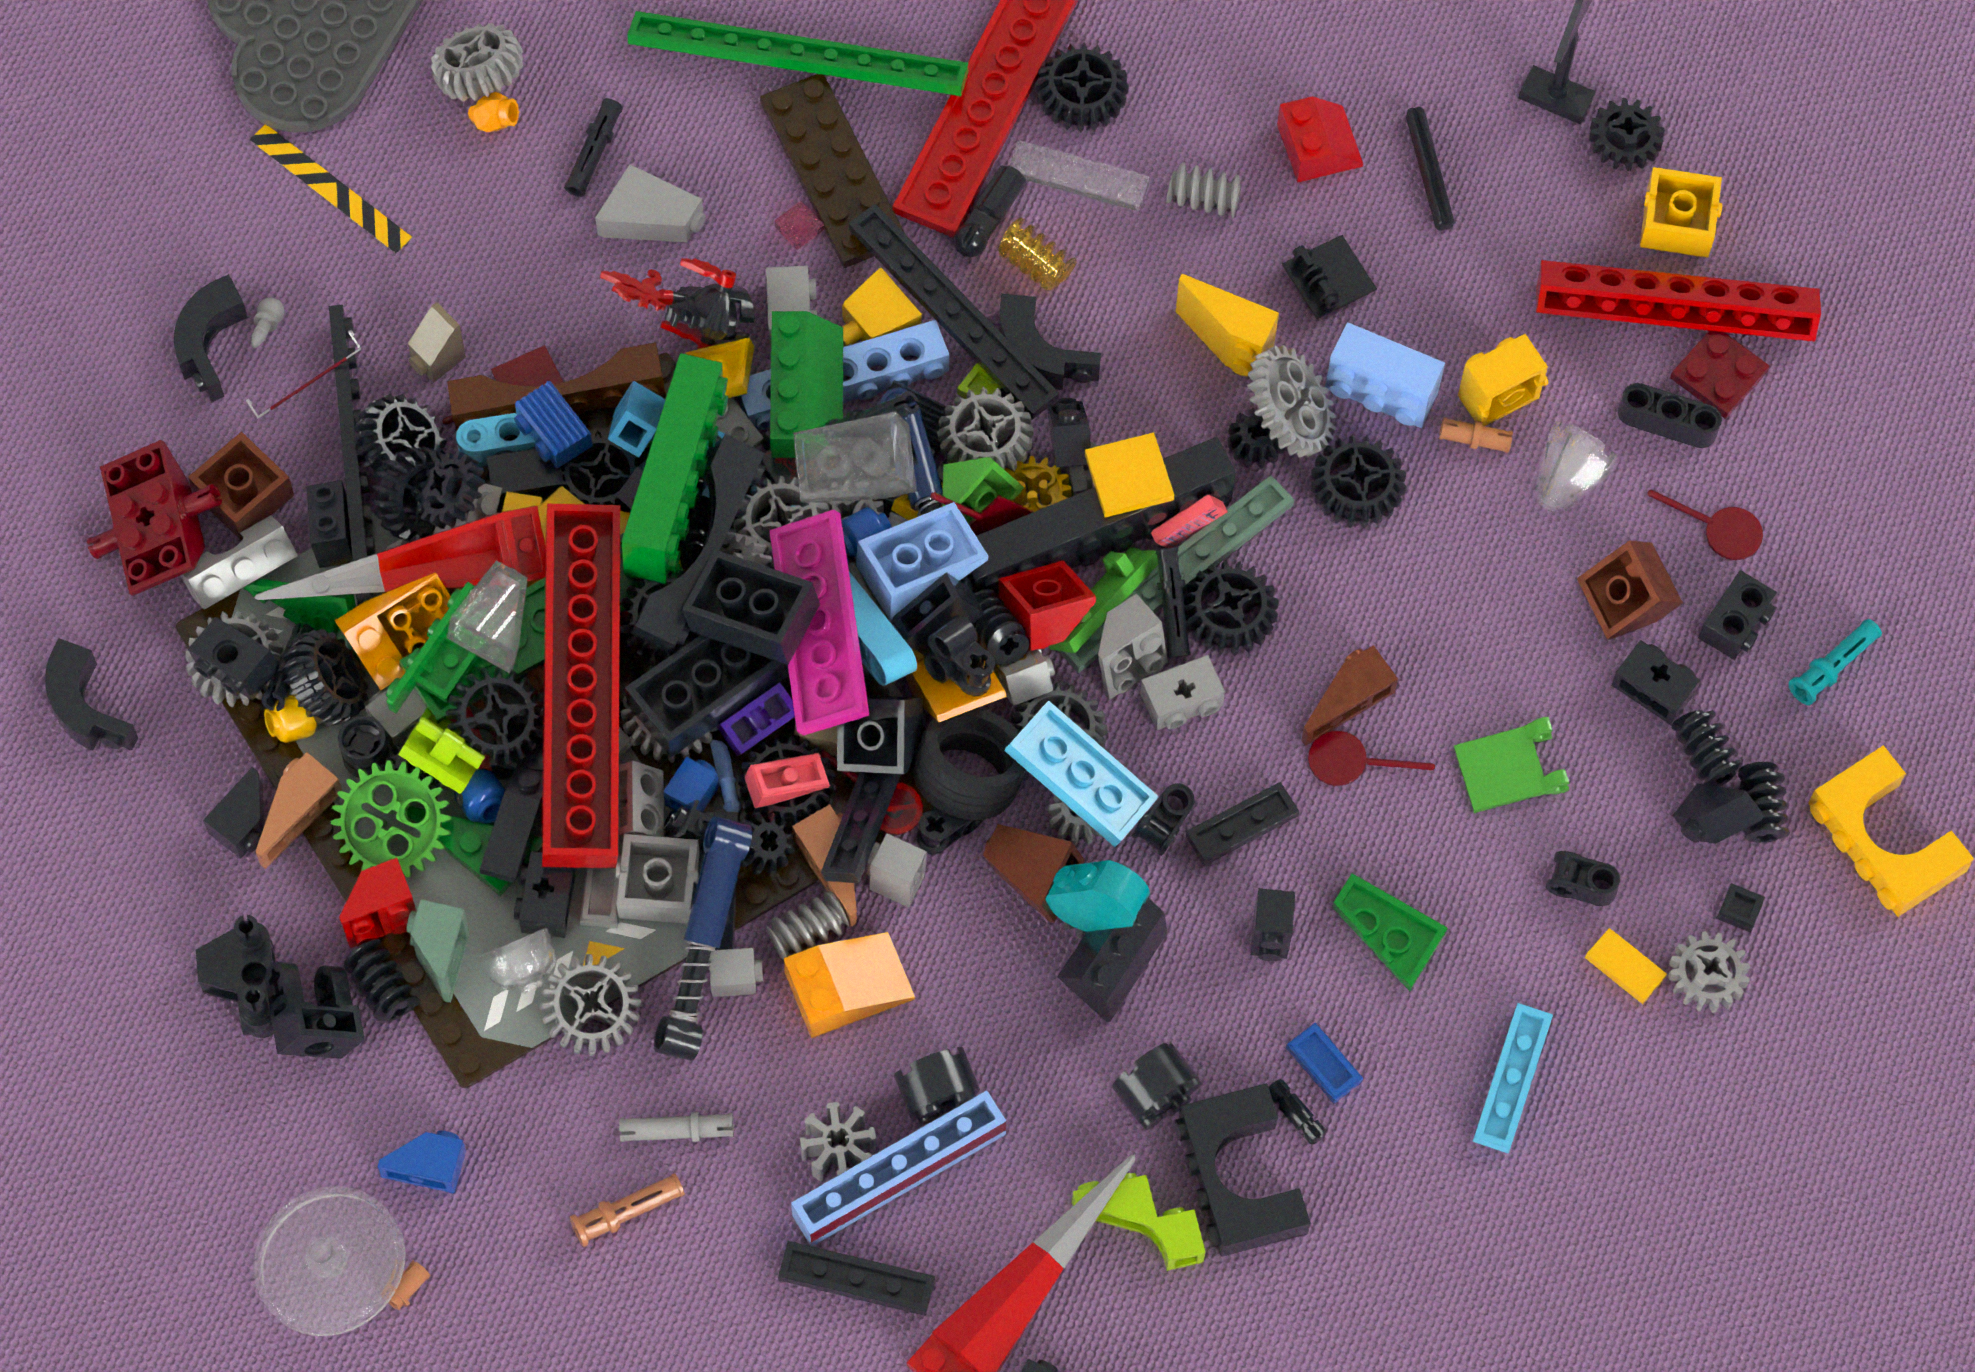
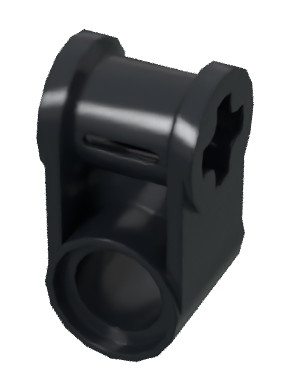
M1182 783L1169 785L1153 807L1147 811L1131 836L1135 839L1138 837L1142 838L1157 848V853L1162 856L1178 834L1179 827L1193 808L1195 799L1192 790ZM1175 796L1179 798L1183 804V810L1172 809L1167 802V797Z
M934 806L920 818L919 830L916 836L917 844L920 849L927 851L928 854L941 853L961 837L973 832L984 820L975 821L955 818L947 813H943Z
M1558 851L1555 853L1554 861L1556 865L1552 879H1549L1545 886L1550 893L1601 907L1607 906L1614 901L1620 883L1619 872L1614 866L1585 858L1569 851ZM1568 871L1567 878H1564L1565 872ZM1604 880L1611 887L1605 890L1599 889L1593 882Z

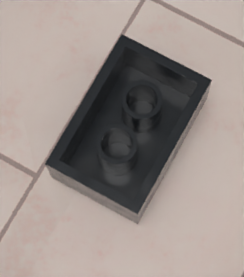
M714 549L682 611L690 631L789 665L820 606V602L813 582Z

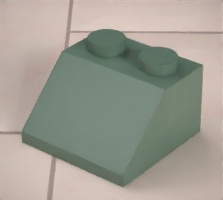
M420 899L417 911H411L407 923V932L411 933L410 945L414 946L419 963L443 1001L451 1003L470 936L465 911L463 908Z

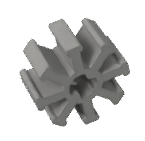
M838 1102L826 1105L827 1119L831 1121V1125L826 1126L816 1119L814 1113H810L806 1118V1134L813 1135L815 1138H800L801 1155L804 1161L809 1157L819 1156L816 1161L811 1162L812 1176L817 1180H824V1174L832 1163L837 1164L838 1176L849 1170L846 1168L848 1161L856 1166L871 1157V1153H865L862 1149L871 1148V1150H876L875 1128L870 1127L869 1130L858 1131L860 1127L865 1126V1112L857 1106L853 1107V1113L845 1124L839 1123L840 1105ZM842 1139L845 1140V1147L838 1145L836 1148H832V1141L839 1143Z

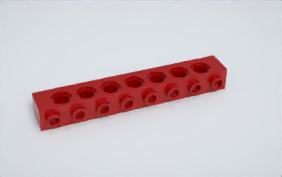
M1541 260L1536 287V313L1814 342L1821 318L1820 289L1547 260Z

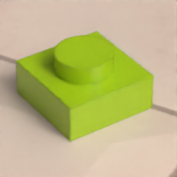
M976 363L958 386L957 394L967 399L969 389L975 395H979L983 386L987 389V394H993L997 388L1000 389L1001 387Z

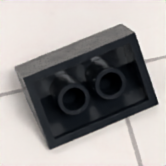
M1148 897L1147 901L1141 906L1132 927L1086 932L1057 978L1106 1022H1110L1167 935L1164 911Z

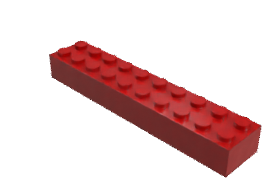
M547 503L545 534L542 867L616 868L620 505Z

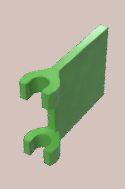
M1549 717L1536 719L1523 727L1454 745L1474 813L1544 794L1555 795L1569 791V780L1565 769L1557 770L1544 776L1534 742L1552 739V727Z

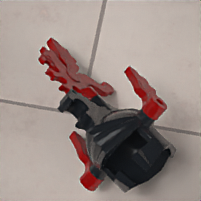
M681 258V266L693 270L702 276L710 277L718 284H710L705 287H680L677 292L665 289L657 291L655 287L661 285L662 277L658 271L653 269L647 272L650 278L643 279L641 283L636 278L617 271H601L599 277L615 284L612 287V291L618 293L627 302H630L631 299L640 300L638 307L647 309L648 305L652 304L656 311H659V309L665 310L667 305L668 308L665 315V320L667 321H662L660 328L675 333L683 339L695 342L698 345L697 350L714 346L715 340L736 341L749 338L750 336L749 333L735 332L737 323L735 303H740V323H754L755 315L748 291L743 287L734 285L737 275L731 270H722L721 272L717 266L711 265L709 262L700 261L696 258Z

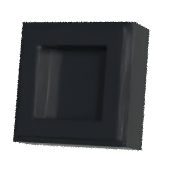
M1731 883L1716 919L1751 933L1765 897Z

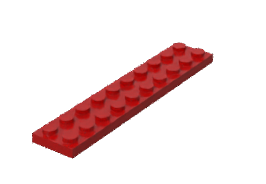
M1000 0L968 61V75L962 95H950L892 206V210L896 215L952 238L954 237L957 229L963 225L1038 79L1039 70L1045 66V60L1050 56L1078 0Z

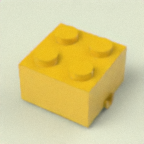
M1653 167L1645 194L1639 247L1708 258L1715 238L1717 217L1720 218L1723 203H1719L1722 177Z
M1526 334L1515 339L1513 337L1506 338L1496 346V349L1486 354L1483 352L1477 353L1467 360L1458 397L1473 420L1482 422V426H1486L1539 399L1542 386L1548 385L1546 377L1548 366Z

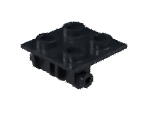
M1343 235L1313 249H1306L1304 245L1298 246L1292 252L1294 257L1282 263L1283 268L1316 319L1377 291L1376 286Z

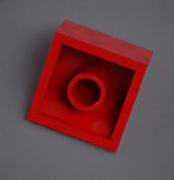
M1314 96L1280 104L1277 126L1297 183L1363 167L1362 158L1342 105Z
M1064 560L999 578V598L1025 629V636L1030 642L1028 648L1031 651L1064 642L1096 603L1095 594Z

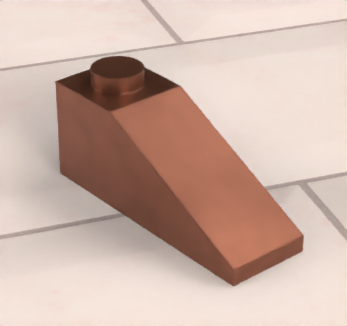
M1374 645L1364 651L1357 649L1345 658L1337 675L1304 726L1301 741L1305 746L1315 741L1319 736L1332 731L1395 693L1398 678Z

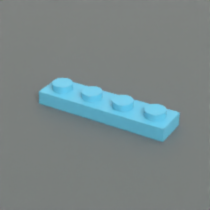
M1517 1003L1473 1142L1509 1153L1553 1014Z

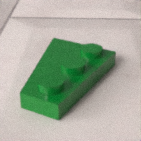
M1351 873L1332 906L1409 992L1414 987L1448 929L1446 926Z

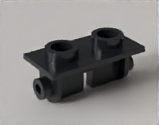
M696 799L685 806L682 805L676 812L672 810L669 813L662 830L666 831L665 837L694 840L704 837L711 817L696 810L699 800Z

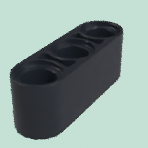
M1633 383L1627 386L1623 391L1618 407L1619 419L1624 424L1696 448H1706L1712 445L1722 422L1720 412L1711 405L1642 383ZM1629 402H1637L1643 407L1635 408ZM1662 413H1672L1676 418H1667ZM1697 424H1706L1710 427V429H1701L1697 426Z

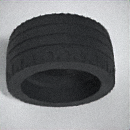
M975 708L941 722L933 718L921 737L914 758L913 777L916 787L919 789L918 791L933 807L935 806L936 809L955 818L976 821L1000 815L1015 799L1026 773V769L1004 751L1019 734V731L1009 721L986 709ZM947 750H966L980 755L990 762L1000 775L977 777L964 773L951 765L941 752Z

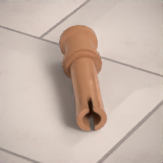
M674 1173L670 1177L642 1188L613 1203L603 1200L598 1203L597 1208L580 1216L573 1214L569 1216V1219L582 1247L589 1245V1240L608 1231L612 1234L618 1232V1229L621 1228V1223L651 1211L679 1196H684L685 1193L677 1175ZM657 1193H660L659 1195H657V1196H655V1197H653V1198H651V1199H648V1200H646V1201H644V1202H642V1203H640V1204H638V1205L631 1206V1205H633V1204H635V1203H638V1202H640V1201H642V1200H644V1199H646V1198H648V1197H651V1196H653V1195H655V1194H657ZM622 1209L625 1210V1211H622V1212L616 1214V1212H618V1211H620V1210H622ZM600 1220V1222H598V1223H596V1224H594V1225H592V1226L586 1227V1226H588V1225H590V1224H592V1223H595V1222H597V1221Z

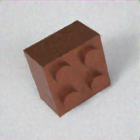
M242 431L188 476L193 493L210 484H214L217 487L221 496L215 499H222V504L209 510L241 541L243 538L240 532L269 517L294 496L289 476Z

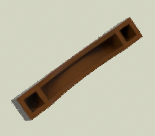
M656 342L622 348L610 360L592 372L554 385L576 415L606 407L616 408L633 381L661 397L666 396ZM484 375L447 381L451 413L456 431L459 426L469 420L516 413V401L521 400L523 396H527L535 389H539L540 386H517L499 382Z

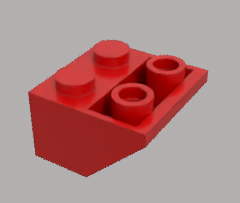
M397 858L361 871L339 916L350 948L360 946L370 940L379 939V937L390 933L401 934L407 932L409 915L412 910H417Z

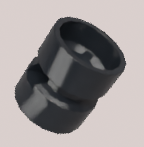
M367 716L353 717L345 722L339 731L338 743L344 766L348 772L360 778L358 770L363 769L371 775L372 763H377L381 770L385 771V758L390 756L384 728L380 722Z

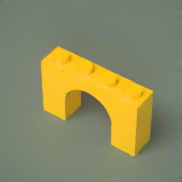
M1883 745L1815 789L1808 804L1814 819L1820 824L1824 823L1832 833V839L1837 848L1844 853L1847 852L1855 862V869L1859 876L1865 881L1869 880L1877 890V896L1882 905L1888 910L1892 909L1896 916L1899 917L1966 873L1974 858L1952 830L1924 849L1908 855L1889 853L1878 847L1870 839L1864 827V811L1870 805L1898 788L1906 774Z

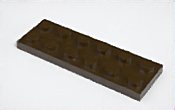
M815 74L760 96V103L843 268L874 257L849 231V223L872 205L876 204L904 232L825 75Z

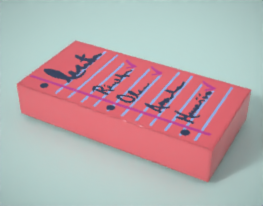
M1207 494L1152 530L1151 534L1157 544L1167 549L1173 548L1228 511L1223 501Z

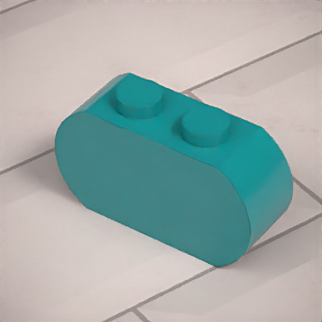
M1105 860L1068 865L1061 868L1054 876V884L1046 896V903L1058 918L1082 931L1089 932L1132 927L1141 906L1150 895V890L1146 882L1134 871L1120 863Z

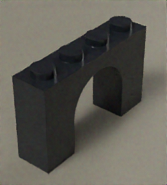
M1267 1083L1181 1105L1179 1119L1174 1120L1180 1142L1186 1140L1189 1154H1185L1188 1172L1190 1176H1197L1200 1189H1196L1199 1208L1201 1212L1207 1210L1211 1224L1206 1225L1210 1244L1212 1247L1218 1246L1221 1257L1306 1235L1311 1225L1300 1188L1264 1198L1248 1199L1229 1191L1222 1184L1216 1172L1215 1159L1227 1144L1240 1138L1276 1128L1278 1116Z

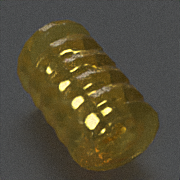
M1023 217L1018 218L1003 235L998 249L999 255L1003 258H1009V262L1013 266H1019L1022 273L1025 275L1030 274L1031 280L1035 283L1040 282L1041 288L1045 291H1050L1060 285L1071 274L1077 260L1073 257L1064 263L1063 261L1067 254L1064 249L1054 255L1053 251L1056 243L1051 241L1046 246H1043L1046 235L1040 233L1035 238H1032L1035 227L1031 224L1022 230L1025 219Z

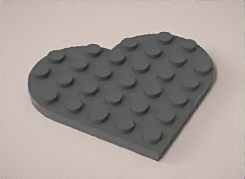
M207 0L217 27L224 35L238 44L233 55L231 70L234 87L243 107L255 119L274 129L286 132H311L339 122L357 107L423 0Z

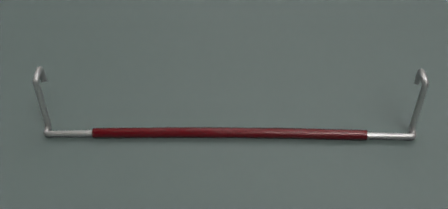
M350 330L348 331V333L358 346V350H356L349 356L344 357L343 359H341L340 361H338L337 363H335L334 365H332L331 367H329L328 369H326L325 371H323L322 373H320L319 375L305 383L303 386H301L300 388H298L297 390H295L294 392H292L291 394H289L288 396H286L285 398L271 406L268 410H266L259 416L252 407V402L249 399H246V402L256 415L257 419L266 414L267 412H269L270 410L275 409L280 404H282L283 402H285L286 400H288L289 398H291L292 396H294L295 394H297L298 392H300L301 390H303L304 388H306L307 386H309L310 384H312L313 382H315L316 380H318L319 378H321L322 376H324L325 374H327L328 372H330L331 370L345 362L348 358L361 350V347L353 337L355 335L353 331Z

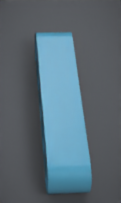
M849 572L861 660L880 685L885 686L916 671V657L907 642Z

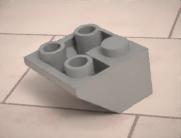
M1137 594L1107 612L1098 657L1105 695L1109 700L1119 693L1129 691L1135 683L1149 674L1157 673L1168 663L1162 621Z

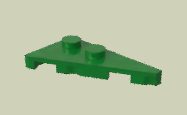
M259 578L243 588L255 597L258 593L288 583ZM354 594L259 600L263 604L270 600L285 610L283 616L295 624L301 623V628H303V624H308L315 631L324 629L327 633L334 632L338 640L344 639L346 647L352 649L335 620L356 607ZM353 650V655L355 659L359 660V658Z
M410 806L407 811L408 817L412 822L419 823L425 818L426 810ZM452 816V820L442 822V827L451 831V835H440L439 840L446 846L444 850L501 896L512 885V882L480 874V866L494 826ZM535 837L524 863L529 864L531 851L542 852V837Z

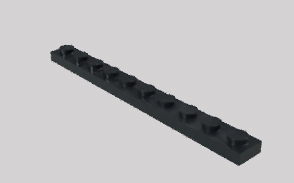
M343 304L329 306L334 364L356 351L355 347L349 348V338L351 336L348 331L352 330L355 334L352 317L346 318ZM356 354L335 368L353 561L376 554L374 535H368L367 525L373 524L371 504L364 503V493H370L368 473L361 472V462L366 460L364 456L356 455L361 446L353 442L355 435L358 434L354 427L360 420L358 416L362 412L361 409L355 410V400L361 399L358 378L352 379V369L358 368ZM373 593L356 594L357 606L374 598Z

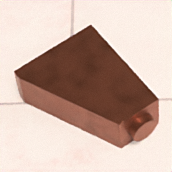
M997 824L993 835L987 840L983 856L994 871L1047 921L1055 923L1057 916L1048 907L1046 896L1054 884V876L1064 866L1083 864L1085 861L1070 841Z

